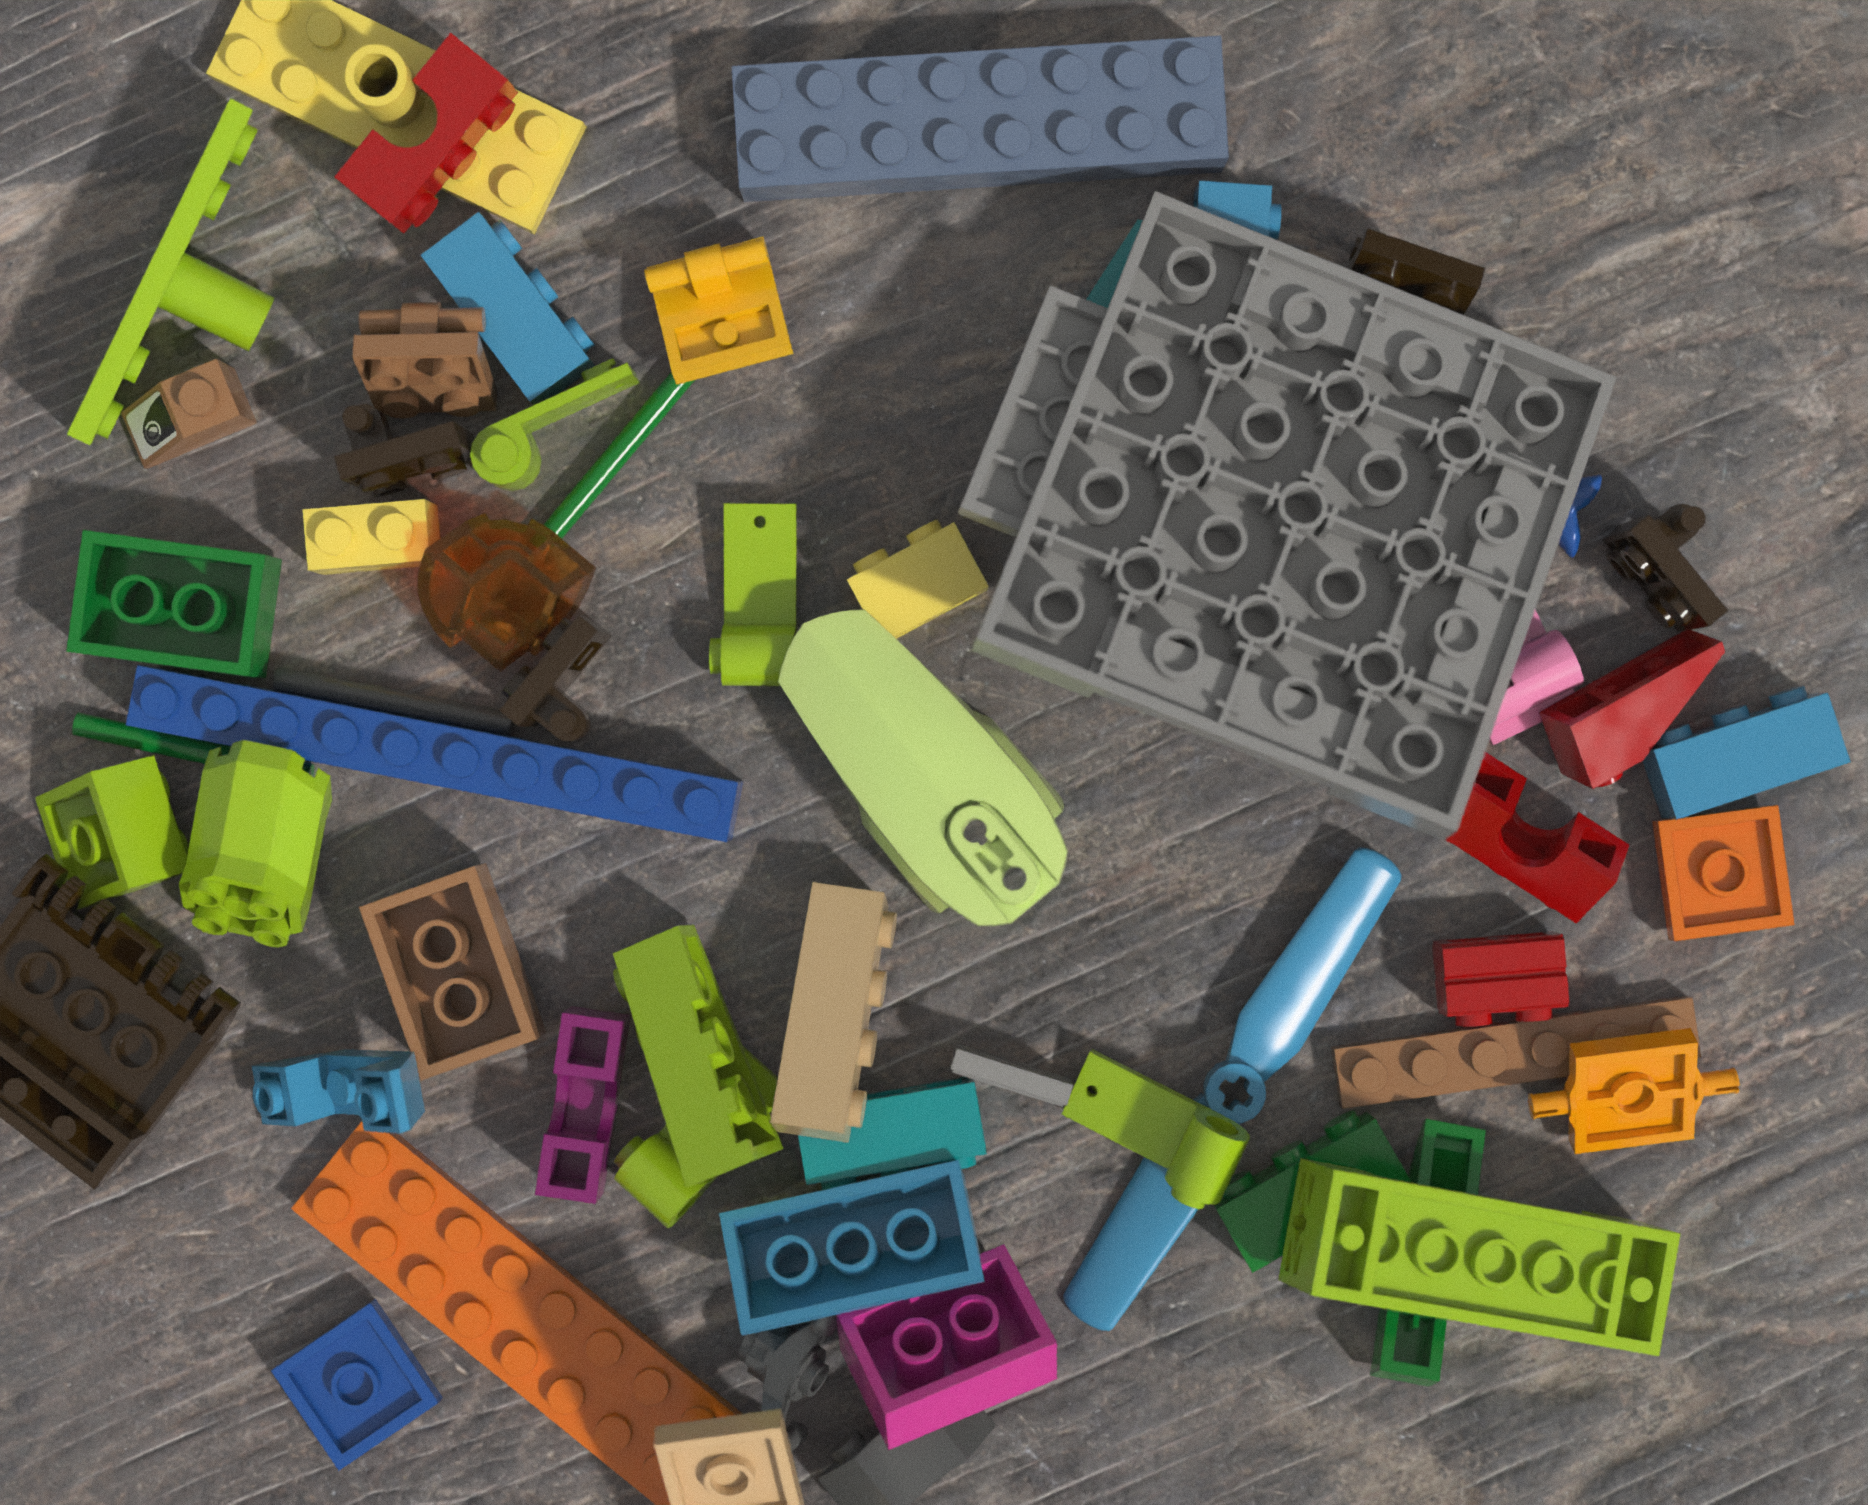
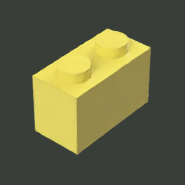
M426 499L302 509L308 571L329 575L443 565L438 506Z
M938 519L906 536L910 543L909 547L890 557L885 548H882L853 564L857 574L847 579L860 606L896 639L988 590L989 586L955 522L942 528Z

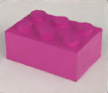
M1004 1244L980 1254L985 1282L836 1315L840 1351L888 1450L1057 1379V1341Z

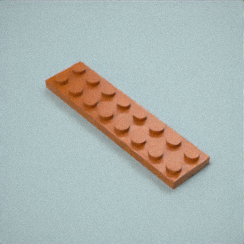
M361 1121L291 1208L655 1505H670L654 1448L655 1426L743 1414L398 1133L364 1131Z

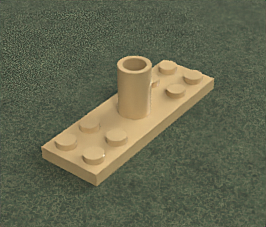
M781 1409L655 1426L654 1448L670 1505H804Z

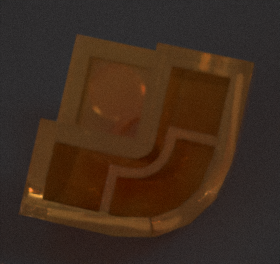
M483 513L466 520L425 549L418 570L417 594L427 620L435 633L449 648L463 640L501 672L528 651L533 656H536L544 649L542 643L552 629L563 618H567L570 621L588 591L596 567L551 529L533 518L530 519L528 525L506 519L489 520L487 514Z

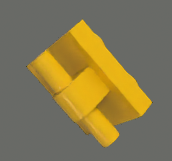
M764 237L721 247L720 243L698 248L684 252L683 258L646 267L647 269H644L649 291L653 293L671 372L676 385L794 354Z

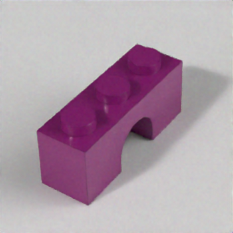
M571 1006L562 1012L553 1073L557 1074L555 1101L548 1130L543 1136L535 1195L596 1204L604 1194L631 1015Z

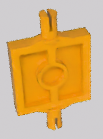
M1691 1028L1569 1043V1076L1565 1082V1087L1559 1091L1536 1094L1528 1093V1109L1533 1120L1541 1117L1567 1114L1569 1118L1568 1139L1574 1154L1694 1139L1695 1115L1705 1096L1739 1093V1077L1734 1067L1699 1072L1697 1068L1698 1041Z

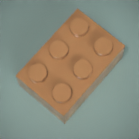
M487 863L472 866L359 907L409 1050L415 1052L420 1081L532 1042L547 1033Z

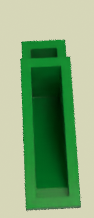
M1426 1118L1422 1123L1408 1173L1409 1179L1412 1183L1478 1195L1486 1130ZM1380 1308L1370 1376L1427 1387L1440 1382L1448 1319Z

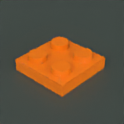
M1764 805L1691 815L1677 820L1661 819L1652 821L1668 940L1681 941L1795 925L1778 805Z

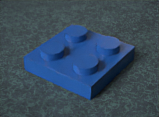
M376 1298L271 1370L338 1470H341L428 1411L443 1398Z

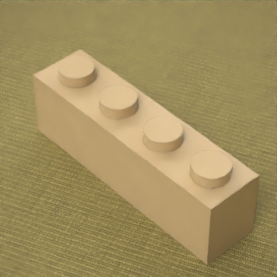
M812 882L770 1120L776 1132L849 1143L851 1127H862L867 1091L858 1090L862 1066L872 1067L877 1042V1031L868 1030L872 1006L882 1007L887 982V971L878 970L882 947L892 948L897 921V913L888 911L889 906L885 892Z

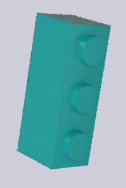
M968 1077L867 1093L862 1127H851L849 1143L798 1135L806 1185L821 1183L822 1190L857 1183L856 1176L880 1173L881 1177L915 1170L916 1166L938 1162L942 1164L959 1160L961 1169L977 1164L975 1156L987 1154L976 1084L974 1079Z

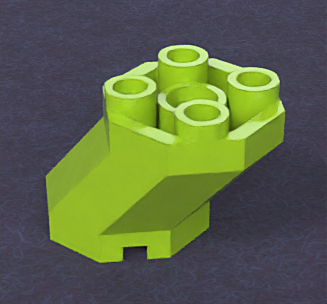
M247 740L232 743L229 754L223 756L221 747L209 751L202 771L186 865L179 882L182 905L194 913L192 919L194 927L211 935H224L227 932L250 936L257 942L274 948L286 946L290 935L303 932L310 908L326 818L332 802L330 775L318 768L314 778L302 770L305 758L295 751Z

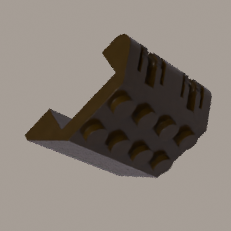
M45 854L34 863L11 893L16 898L21 899L0 925V1118L95 1190L155 1128L223 1039L241 1006V1002L221 987L217 988L205 1000L213 985V981L203 973L198 975L197 978H193L186 985L183 992L178 989L172 982L181 966L183 958L171 950L158 962L165 944L125 913L119 914L112 921L117 907L106 899L94 905L86 916L79 913L77 907L87 884L75 875L64 884L68 870L48 854Z

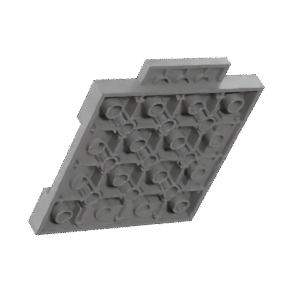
M1155 191L1108 308L1051 285L1049 286L970 481L958 514L1016 537L971 651L1087 698H1090L1092 693L1098 694L1327 786L1326 793L1445 840L1458 830L1617 377Z

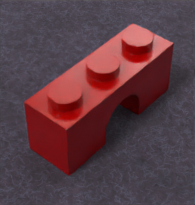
M452 33L446 37L412 80L435 103L437 123L432 135L420 145L399 147L388 142L372 129L334 176L402 233H405L411 225L419 227L430 217L438 204V198L435 197L438 191L450 177L456 180L468 170L477 155V151L473 149L488 129L491 132H496L509 119L515 108V103L512 100L518 94V91L510 81Z
M1485 752L1458 830L1446 838L1445 841L1454 844L1491 868L1496 874L1505 877L1539 899L1547 907L1556 910L1577 924L1616 884L1629 844L1580 812L1565 826L1558 829L1545 830L1529 825L1520 818L1515 810L1527 778Z

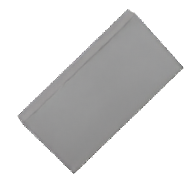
M956 1043L950 1062L952 1073L1061 1107L1068 1104L1073 1088L1071 1078Z

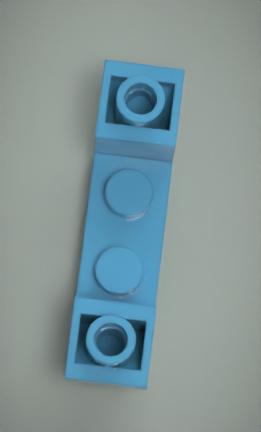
M344 1049L264 1062L252 1066L255 1082L253 1100L261 1114L262 1124L298 1126L334 1114H348L361 1117L364 1131L400 1134L411 1130L425 1112L414 1051Z

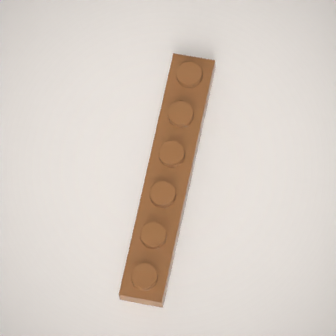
M1680 996L1552 1015L1553 1019L1545 1021L1519 1022L1513 1020L1483 1026H1471L1332 1046L1331 1051L1339 1106L1345 1109L1568 1077L1569 1043L1691 1028L1698 1041L1697 1058H1700L1701 1052L1693 998Z

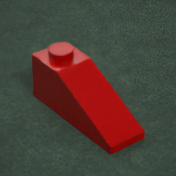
M1693 630L1683 631L1540 711L1539 714L1560 773L1594 789L1618 781L1624 771L1642 762L1725 653L1722 641Z

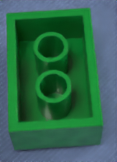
M82 530L66 652L266 678L282 559L265 554Z

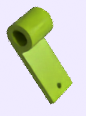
M614 358L583 371L581 373L584 379L583 383L486 427L477 434L471 446L470 457L473 468L481 478L501 490L516 491L526 488L534 482L539 474L542 461L532 432L639 384L640 382L635 371L628 363L612 369L616 365Z
M723 503L724 625L722 626L721 638H710V674H721L722 686H780L778 680L787 650L797 633V503Z
M743 1046L767 1109L771 1114L778 1077ZM667 1125L659 1133L650 1136L645 1141L637 1135L625 1145L614 1160V1163L619 1167L614 1180L666 1228H670L677 1223L717 1178L714 1177L686 1188Z
M1094 1049L1089 1052L1072 1089L1068 1104L1065 1105L1061 1114L1167 1168L1165 1180L1172 1187L1171 1195L1182 1204L1196 1209L1204 1208L1205 1204L1216 1205L1220 1203L1250 1140L1248 1132L1235 1121ZM1089 1086L1094 1091L1093 1093H1090Z

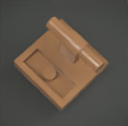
M441 302L402 303L401 309L360 310L359 329L361 335H354L352 357L374 408L394 418H411L418 413L446 412L456 417H469L477 414L479 411H496L497 388L478 332H485L486 329L484 307L442 308Z

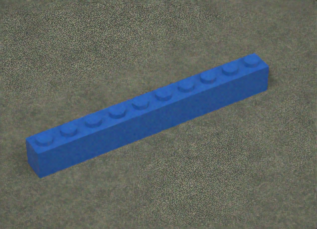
M137 665L126 719V726L229 746L232 743L247 740L293 750L305 758L306 761L723 842L731 841L733 838L743 781L140 665Z

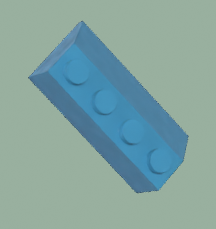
M959 1160L719 1213L742 1336L985 1282L976 1229L965 1178Z

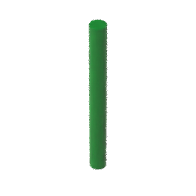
M672 372L668 374L532 538L550 553L695 380L676 385Z
M81 712L76 714L72 726V734L74 736L201 764L206 763L210 750L221 747L223 756L229 754L231 748L229 745L126 726V722ZM304 762L302 770L313 776L314 764Z

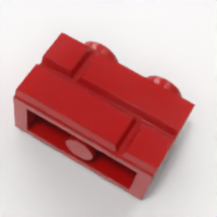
M1548 931L1433 941L1432 950L1434 972L1436 975L1437 1008L1439 1013L1446 1017L1455 1016L1456 1026L1492 1024L1491 1013L1515 1012L1516 1021L1519 1022L1545 1021L1553 1019L1552 1008L1569 1007L1563 934Z

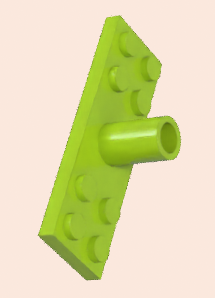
M231 98L229 99L67 435L88 445H91L96 434L108 439L124 407L123 404L114 401L113 398L122 379L135 384L150 350L139 344L157 307L246 351H249L275 297L185 253L202 215L214 221L231 187V184L220 179L228 161L240 166L258 129L247 124L253 112L247 106Z

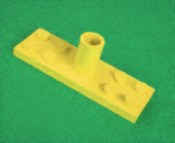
M241 0L206 72L213 80L356 149L372 129L393 145L414 147L422 144L432 135L437 123V109L434 101L426 96L412 81L436 50L332 0ZM396 82L394 88L389 93L380 96L385 87ZM518 91V94L512 100L515 103L514 111L506 123L496 132H491L488 129L473 148L477 151V155L468 170L456 180L450 177L441 190L535 235L586 130V125L584 122Z

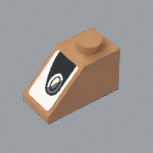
M217 358L159 382L121 412L145 469L159 465L257 424L235 368Z

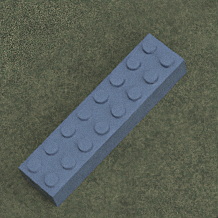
M1221 35L732 66L739 190L744 202L1222 173L1229 159Z

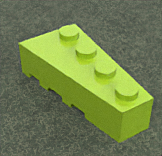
M695 925L675 926L613 953L617 966L613 970L615 984L622 998L629 1004L636 1026V1036L648 1064L686 1188L784 1149L778 1133L770 1123V1113L744 1052Z

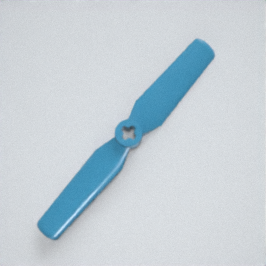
M1358 848L1352 853L1239 1013L1226 1060L1216 1064L1207 1073L1203 1083V1094L1200 1093L1193 1099L1194 1101L1228 1117L1239 1125L1253 1119L1262 1110L1266 1100L1264 1082L1301 1050L1401 882L1402 875L1400 870L1385 855L1369 848ZM1240 1076L1246 1078L1243 1087L1249 1094L1248 1099L1244 1103L1235 1099L1229 1106L1222 1104L1225 1100V1094L1219 1088L1220 1084L1224 1080L1235 1083ZM1145 1157L1063 1295L1067 1308L1077 1318L1101 1331H1110L1115 1327L1198 1211L1196 1208L1182 1204L1171 1195L1172 1187L1165 1180L1167 1168Z

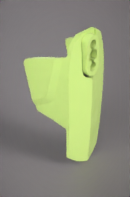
M866 610L835 612L803 623L787 650L778 682L858 804L862 824L931 911L941 913L950 907L977 926H997L1013 923L1060 883L1068 853L1063 837L1055 822V818L1064 809L1063 800L992 718L972 710ZM979 820L986 825L985 836L988 840L983 845H980L978 842H969L964 837L965 827L970 822ZM1012 868H1020L1026 874L1025 885L1019 890L1012 891L1004 885V876Z

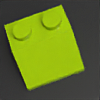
M154 755L88 772L35 797L55 861L68 870L64 884L74 875L87 884L77 910L100 903L104 899H113L182 875L189 849L185 835L177 826L169 802V785L165 776L159 771Z

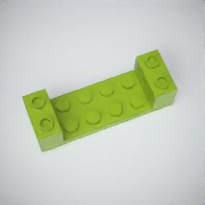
M1300 1158L1278 1280L1316 1297L1659 1356L1681 1233L1632 1219L1583 1210L1581 1214L1385 1178L1356 1168Z

